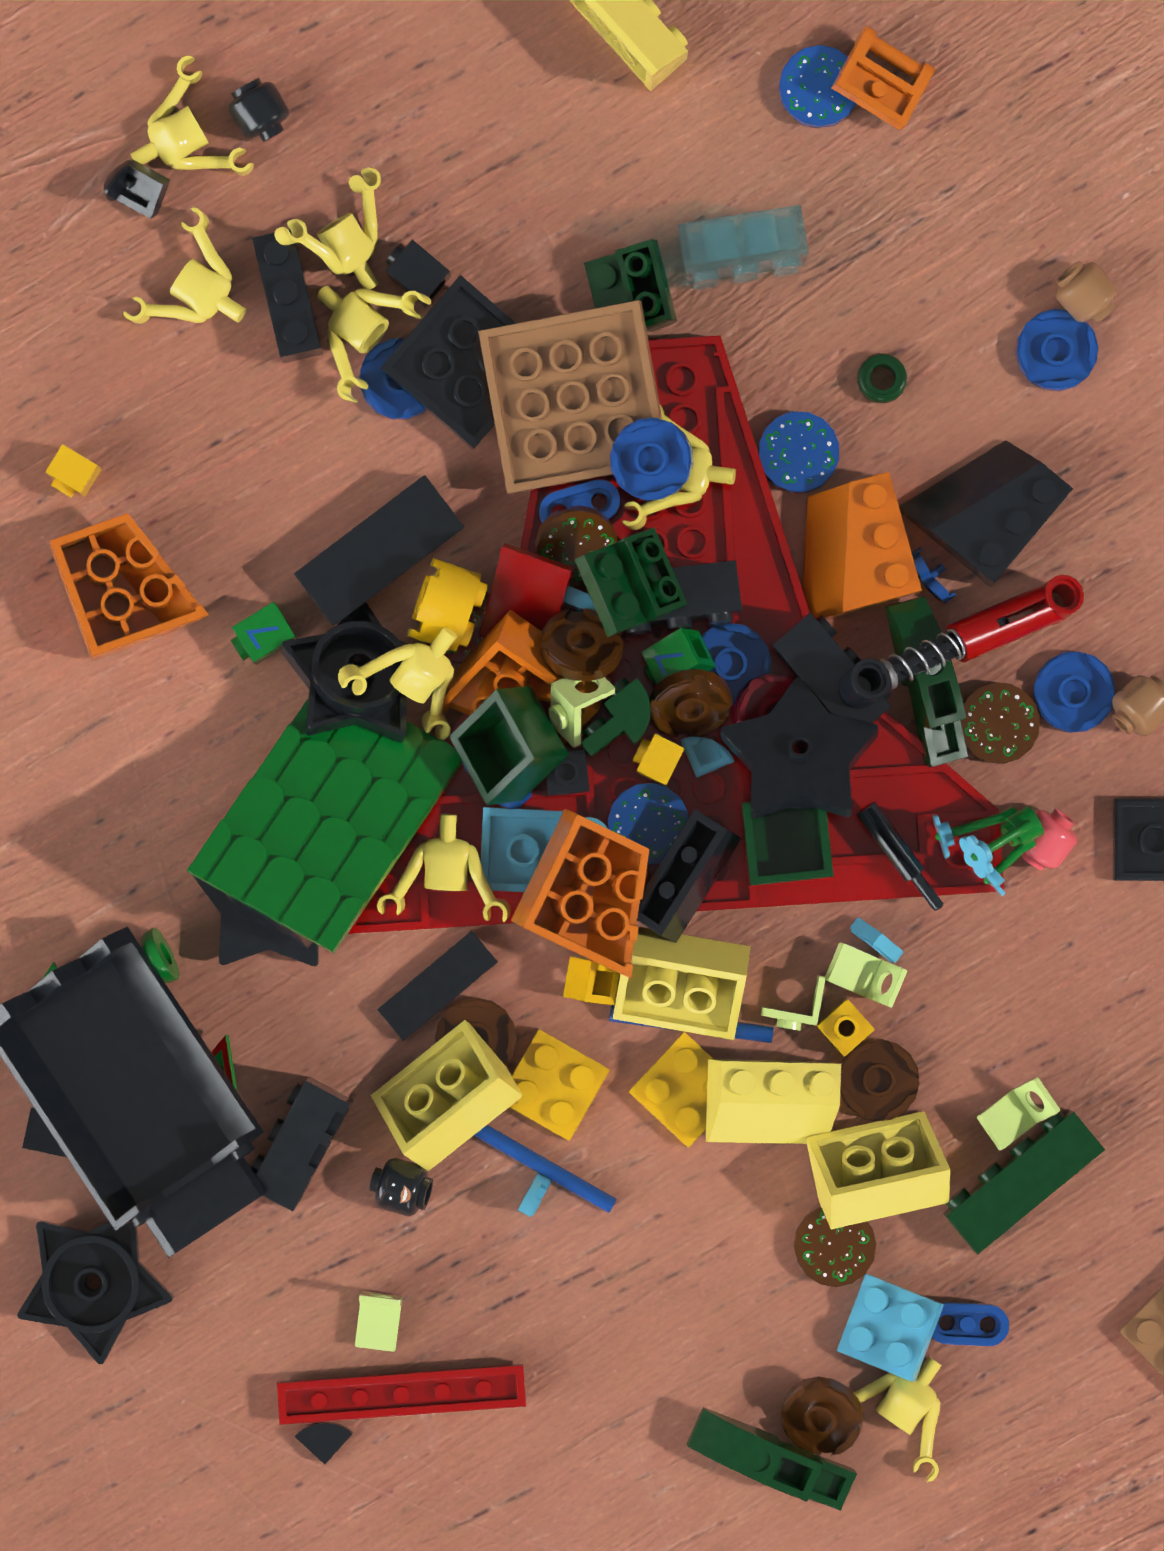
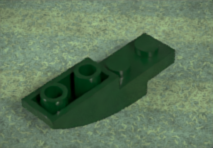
M923 596L885 606L896 655L903 654L907 647H919L923 640L933 641L941 633L935 616L926 598ZM951 660L946 662L945 667L938 665L929 669V674L921 672L913 676V681L909 679L901 681L902 686L909 688L919 740L922 742L926 755H923L924 763L929 765V767L968 757L961 720L967 717Z
M704 1407L687 1441L689 1448L744 1476L807 1502L808 1499L840 1511L857 1475L856 1471L851 1467L780 1441L777 1435Z

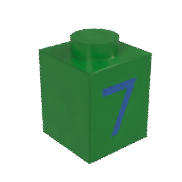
M274 601L232 627L237 635L231 639L236 651L243 661L250 657L256 665L281 650L284 641L298 639Z
M680 628L642 651V655L647 663L645 665L646 674L655 686L667 676L682 670L700 669L710 671L716 667L700 632L696 630Z

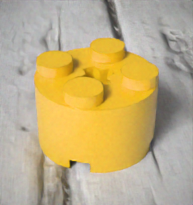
M433 558L430 566L437 568L434 576H425L412 615L413 620L419 621L417 630L409 628L408 637L432 644L441 630L447 627L457 635V638L448 650L456 652L459 645L467 647L470 642L475 623L469 622L473 606L481 607L488 584L480 582L481 573Z

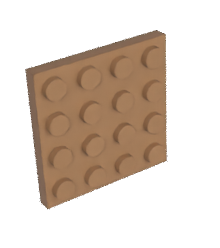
M640 300L478 331L507 494L613 475L610 452L616 438L619 436L618 434L624 427L639 419H662L642 302Z

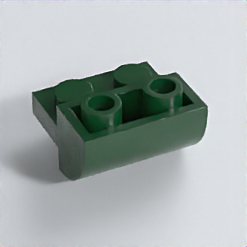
M647 240L615 250L616 253L584 262L595 309L640 300L642 302L646 331L653 332L677 322L658 240Z
M655 527L575 559L607 637L625 630H632L688 605Z
M623 678L614 685L615 693L608 696V701L603 705V708L612 719L606 722L603 717H600L582 731L586 739L581 742V746L590 758L594 757L622 734L627 737L633 746L644 735L650 720L651 708L648 694L637 678L630 684Z

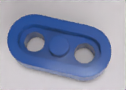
M593 480L552 492L540 504V520L543 524L556 506L570 509V506L577 505L594 508L608 519H611L617 513L620 505L618 490L612 483L606 480ZM597 494L604 495L607 499V505L602 509H596L591 503L592 498Z
M940 1302L944 1306L939 1319L943 1315H950L953 1317L954 1322L951 1328L944 1330L939 1327L938 1320L932 1338L939 1343L949 1345L994 1346L1006 1338L1009 1331V1320L1004 1311L993 1304ZM984 1317H992L994 1319L992 1330H981L980 1321Z

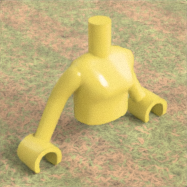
M192 56L182 57L177 64V71L180 76L164 102L148 119L147 132L150 143L130 153L131 157L143 165L159 157L166 165L176 170L229 168L238 175H248L253 170V163H249L243 168L235 166L236 158L246 153V150L243 148L234 149L229 156L187 157L192 152L209 144L188 106L170 115L189 84L197 83L202 77V71H197L191 76L183 74L185 66L191 64L195 59Z
M367 167L361 170L364 179L359 175H354L349 179V186L352 191L362 194L364 232L354 215L348 213L335 219L318 231L317 236L320 241L307 233L305 223L299 219H292L287 222L291 233L286 227H279L274 235L276 240L282 245L287 246L298 242L318 255L334 274L354 272L362 288L371 290L378 285L367 262L374 255L378 239L374 190L379 187L381 176L375 168Z
M191 208L200 217L199 223L196 226L189 227L184 222H181L185 230L194 235L205 259L215 271L208 269L194 258L191 259L184 266L170 290L172 296L185 303L189 308L178 305L148 304L139 297H133L132 299L141 304V312L137 316H131L123 311L124 316L131 322L143 324L150 316L203 323L206 319L213 317L218 310L237 323L244 318L247 309L227 297L232 286V274L216 252L206 233L209 227V219L200 209Z
M324 286L318 292L317 298L333 311L328 321L327 337L341 375V380L337 386V391L341 398L358 403V400L351 395L352 387L356 384L360 388L368 389V384L364 380L354 377L342 339L349 342L359 353H368L382 339L389 326L388 320L379 314L371 304L399 308L410 316L421 318L415 312L414 304L419 299L431 305V299L428 296L417 291H408L403 296L369 289H358L355 292H350L342 299L329 286Z
M661 405L662 420L675 424L686 434L692 446L693 467L689 480L679 492L665 499L652 500L642 505L636 502L626 503L624 506L626 509L639 511V516L635 521H622L630 530L642 528L646 523V516L669 507L699 501L702 495L705 494L709 482L731 485L735 482L736 469L712 466V455L709 452V447L702 440L665 416Z
M444 627L430 646L422 643L406 644L377 657L361 667L353 664L343 666L338 673L339 683L342 688H345L351 680L355 679L352 683V691L355 695H361L367 688L365 678L402 661L389 681L399 692L422 704L426 702L433 692L430 711L423 715L422 726L425 732L429 733L437 725L435 729L437 739L445 740L450 734V726L442 713L447 687L454 674V668L444 654L455 641L457 635L449 628Z
M450 813L440 814L439 838L429 839L416 848L394 890L382 896L377 904L378 911L384 914L386 899H393L397 904V915L401 914L405 908V899L403 897L418 875L424 861V888L466 891L469 866L471 877L486 905L483 911L485 920L489 921L491 918V907L499 906L503 910L502 919L505 922L510 916L511 908L504 899L495 898L483 872L476 848L473 845H469L466 841L456 839L457 815Z
M929 1356L920 1367L915 1382L887 1373L874 1382L853 1392L860 1403L889 1387L885 1397L875 1411L909 1435L912 1434L919 1421L924 1417L920 1456L914 1460L913 1472L915 1473L922 1463H931L933 1468L926 1479L927 1482L933 1481L939 1473L938 1465L932 1458L935 1427L941 1403L936 1396V1392L929 1386V1383L942 1366Z

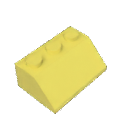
M570 0L575 8L650 91L687 60L688 50L685 46L688 45L686 38L675 26L672 25L670 28H667L658 18L661 12L652 0Z
M638 927L637 942H634L631 960L633 964L632 977L628 978L620 974L613 1019L734 1040L747 977L751 946L683 934L675 943L649 928Z
M464 1020L370 1096L402 1153L427 1171H430L523 1095L507 1067L470 1023Z
M708 1059L706 1142L807 1144V1137L831 1132L840 1107L841 1064L816 1061Z
M924 1111L895 1117L892 1120L877 1121L807 1137V1147L817 1195L830 1229L949 1203L950 1168Z

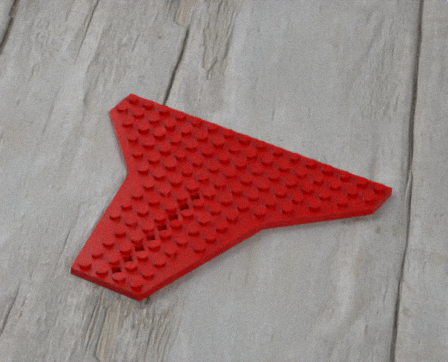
M721 336L648 340L659 404L664 410V415L702 440L709 447V452L712 455V466L736 469L734 484L709 482L705 494L702 495L699 501L669 507L655 512L652 516H646L645 525L638 530L628 529L622 521H635L639 516V511H631L624 506L628 502L637 503L644 500L631 496L621 488L614 475L533 489L530 491L520 548L537 554L535 540L542 525L539 508L541 502L548 494L593 480H606L616 487L620 496L619 509L609 519L617 535V542L655 527L660 541L664 543V551L672 568L736 560L742 611L739 616H734L732 624L745 625L761 636L768 647L772 660L770 673H784L797 678L773 651L771 646L810 612ZM597 494L592 498L591 503L596 509H602L607 505V499L604 495ZM556 506L552 510V513L560 510L561 512L566 508L563 506ZM586 585L573 587L589 594ZM563 605L562 611L571 609L570 613L576 612L575 609ZM707 619L692 621L693 626H691V630L699 631L702 636L705 632L716 626H708ZM626 631L621 632V639L623 641L622 658L616 669L607 675L611 678L610 683L614 686L625 678L630 684L637 678L645 688L650 701V695L655 685L646 674L645 665L647 663L642 655V651L675 631H663L662 638H654L653 632L637 636H626ZM607 697L602 700L598 712L581 728V742L586 739L582 731L597 719L603 717L606 722L612 719L603 708L604 703L608 701ZM733 705L729 709L730 715L725 723L716 730L698 737L712 739L721 744L732 755L734 762L696 778L685 751H683L665 786L681 798L689 817L694 809L742 838L697 911L923 897L911 880L906 882L858 816L856 817L862 808L876 801V804L924 867L921 873L938 896L997 892L990 884H985L984 878L978 877L973 868L965 862L964 852L959 845V840L964 836L974 835L977 840L988 844L1001 836L1000 823L953 837L955 845L948 847L950 856L945 858L940 842L935 838L936 828L932 815L937 814L940 823L948 821L950 828L999 814V809L948 764L945 763L934 767L925 765L923 755H926L922 742L887 711L873 722L879 727L878 737L850 769L852 815L844 817L827 811L834 877L749 886L740 804L751 802V771L721 739V728L734 724ZM650 713L647 729L639 742L634 746L622 734L592 758L585 752L590 792L549 797L547 778L545 777L532 790L530 799L519 809L564 811V809H567L584 818H596L603 822L608 829V817L612 804L622 792L637 784L655 783L661 785L636 772L640 764L633 761V758L643 738L652 741L654 735L657 734L683 747L680 740L688 738V733L677 732L678 736L668 735L657 728ZM464 714V715L460 718V720H459V721L453 726V728L450 730L449 736H450L470 715ZM449 736L445 740H441L455 748ZM568 742L564 744L567 751L584 750L581 745L573 748ZM463 764L348 934L514 923L511 919L524 892L492 891L496 899L500 898L508 902L511 913L509 918L503 922V910L499 906H492L491 918L489 921H486L483 916L486 905L471 877L469 866L466 891L432 890L424 888V861L418 875L403 897L405 899V908L401 914L397 915V904L393 899H386L384 914H381L377 908L379 899L386 893L394 890L416 848L429 839L439 838L440 814L450 813L457 815L456 839L473 845L481 861L483 807H505L498 804L486 805ZM1001 847L992 852L993 859L990 863L993 868L1002 861ZM660 864L647 865L644 889ZM1004 882L1000 885V887H1001L1003 890H1004Z

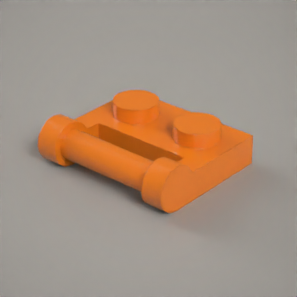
M866 25L856 38L854 47L831 88L888 124L901 130L910 119L935 71V67L925 61L921 64L877 37V31ZM870 51L912 77L911 85L865 57L866 53Z

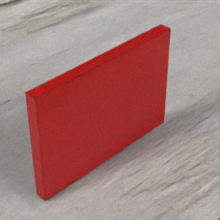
M504 543L500 549V558L483 622L479 628V637L484 638L510 610L542 631L547 621L562 611L570 579L573 577V567Z

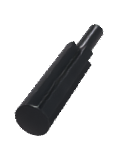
M876 801L862 808L856 817L858 816L906 882L911 880L934 911L942 908L944 903L921 873L924 867L884 815Z

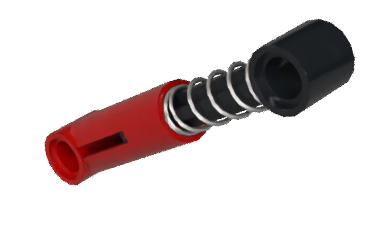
M1058 575L1040 586L949 624L946 628V634L939 633L933 641L923 640L917 648L907 647L901 655L891 654L887 659L882 658L880 660L863 659L842 676L839 683L840 695L845 703L853 708H867L880 697L891 693L892 689L897 688L898 683L905 679L913 681V676L921 672L929 674V669L938 665L945 667L946 662L954 658L962 663L970 661L1045 627L1059 624L1080 609L1084 601L1083 588L1073 577ZM1052 592L1061 596L1064 607L1058 606L1053 601ZM1033 609L1034 613L1011 623L1008 620L1028 610ZM858 676H863L869 680L872 687L871 692L865 691L860 687L857 680Z

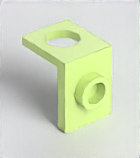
M566 677L551 683V707L549 708L551 723L573 748L581 745V709L615 693V687L605 677L592 680L599 687L591 693L579 692L575 685L581 681L570 680Z
M840 942L825 975V980L892 1008L907 970ZM892 974V984L889 990L882 994V983L887 975Z
M817 975L810 1015L762 1007L761 1015L777 1018L776 1026L800 1031L802 1023L817 1026L826 977Z
M1035 1077L1013 1088L978 1115L977 1119L998 1150H1002L1035 1124L1060 1112V1108L1040 1079ZM1030 1091L1036 1093L1042 1099L1044 1109L1034 1104L1030 1097Z
M367 1291L360 1293L355 1347L391 1352L396 1350L403 1296Z

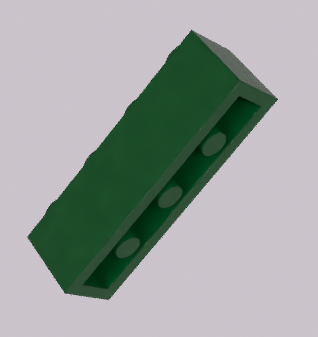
M1060 1110L1057 1114L1044 1120L1041 1124L1045 1129L1033 1140L1028 1135L1021 1139L1009 1150L1013 1155L1001 1166L997 1162L992 1163L977 1176L981 1181L969 1192L964 1187L949 1198V1203H946L949 1209L943 1214L977 1255L1105 1151L1074 1111L1068 1110L1063 1114Z

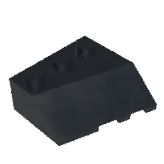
M1004 441L899 506L900 513L990 587L997 581L1073 488L1041 461L1010 442Z

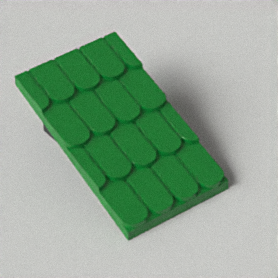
M307 699L293 721L288 724L253 778L248 781L223 820H220L188 867L187 872L225 893L237 911L307 950L313 942L334 954L463 762L456 748L407 721L406 735L402 743L356 724L308 736L305 732Z

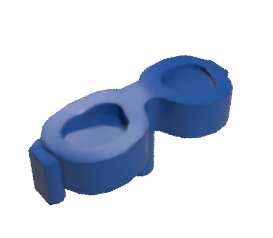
M921 547L917 548L912 552L918 578L936 599L947 603L956 594L953 592L950 594L935 579L946 571V568L941 563L930 572L920 555Z

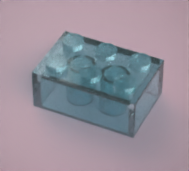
M801 205L678 224L676 240L684 285L693 284L694 290L718 286L717 280L733 278L734 283L758 280V274L774 271V277L794 275L799 273V267L805 266L809 254Z

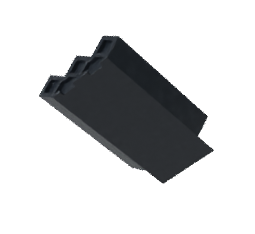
M128 926L101 938L78 959L52 970L29 991L0 1004V1056L115 1231L129 1223L134 1228L146 1223L168 1258H170L267 1193L244 1158L255 1149L251 1142L262 1135L264 1131L156 968L148 960L144 950Z

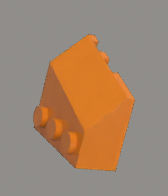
M889 472L852 481L807 497L802 590L809 612L815 619L820 615L825 619L917 595L922 591Z
M128 513L50 540L49 546L91 661L167 635L209 616Z
M510 610L475 646L460 665L447 687L442 711L447 713L448 709L452 708L471 715L496 689L531 686L550 720L551 683L564 677L556 674L542 657L540 652L542 631ZM605 676V678L610 682L611 678ZM581 681L575 685V688L582 693L594 692L599 687L592 681ZM602 700L581 709V728L598 712ZM556 730L560 740L564 745L567 741Z
M564 809L511 921L631 978L633 970L631 960L634 942H637L639 927L637 926L640 900L643 899L649 849L572 811Z

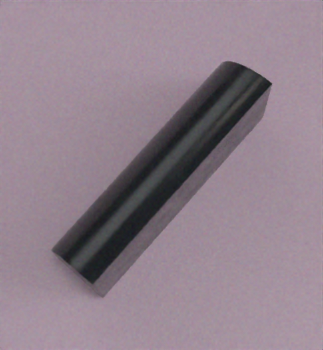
M424 475L296 571L294 575L334 626L462 530L464 526L426 475Z

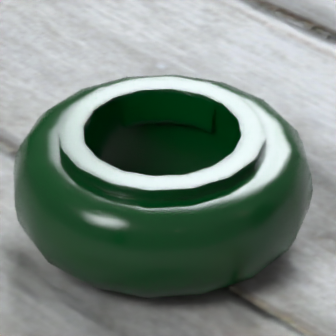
M878 353L869 356L862 362L857 372V383L860 392L867 399L875 403L886 404L895 401L903 394L907 386V372L905 366L898 358L890 354ZM886 367L890 369L894 376V383L890 388L879 390L871 384L870 377L875 368Z

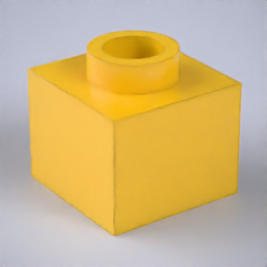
M62 444L47 468L46 473L54 478L51 483L52 487L72 498L75 492L85 497L102 469Z
M657 734L654 735L652 741L643 738L633 758V761L640 764L636 772L666 786L685 748Z
M570 956L563 997L583 1002L615 1006L620 973L590 959Z
M846 998L817 1023L816 1026L843 1057L848 1055L875 1030ZM844 1020L851 1021L854 1026V1030L849 1036L841 1035L838 1030L839 1024Z

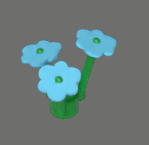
M1012 806L1002 813L950 828L948 821L940 823L937 814L932 815L936 828L935 838L940 842L945 858L950 856L948 847L955 845L953 837L1005 822V824L1001 825L1003 835L988 844L977 840L974 835L964 836L959 840V845L964 852L965 862L973 868L978 877L984 878L985 884H990L1001 896L1006 893L1000 887L1005 881L1000 874L1023 853L1035 847L1034 840L1044 835V829L1040 820L1029 806L1019 811ZM1007 843L1012 847L1017 846L993 868L990 863L993 859V851Z

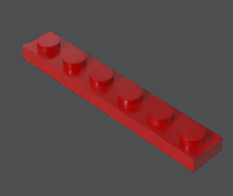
M524 1364L280 1381L276 1383L279 1425L526 1407Z

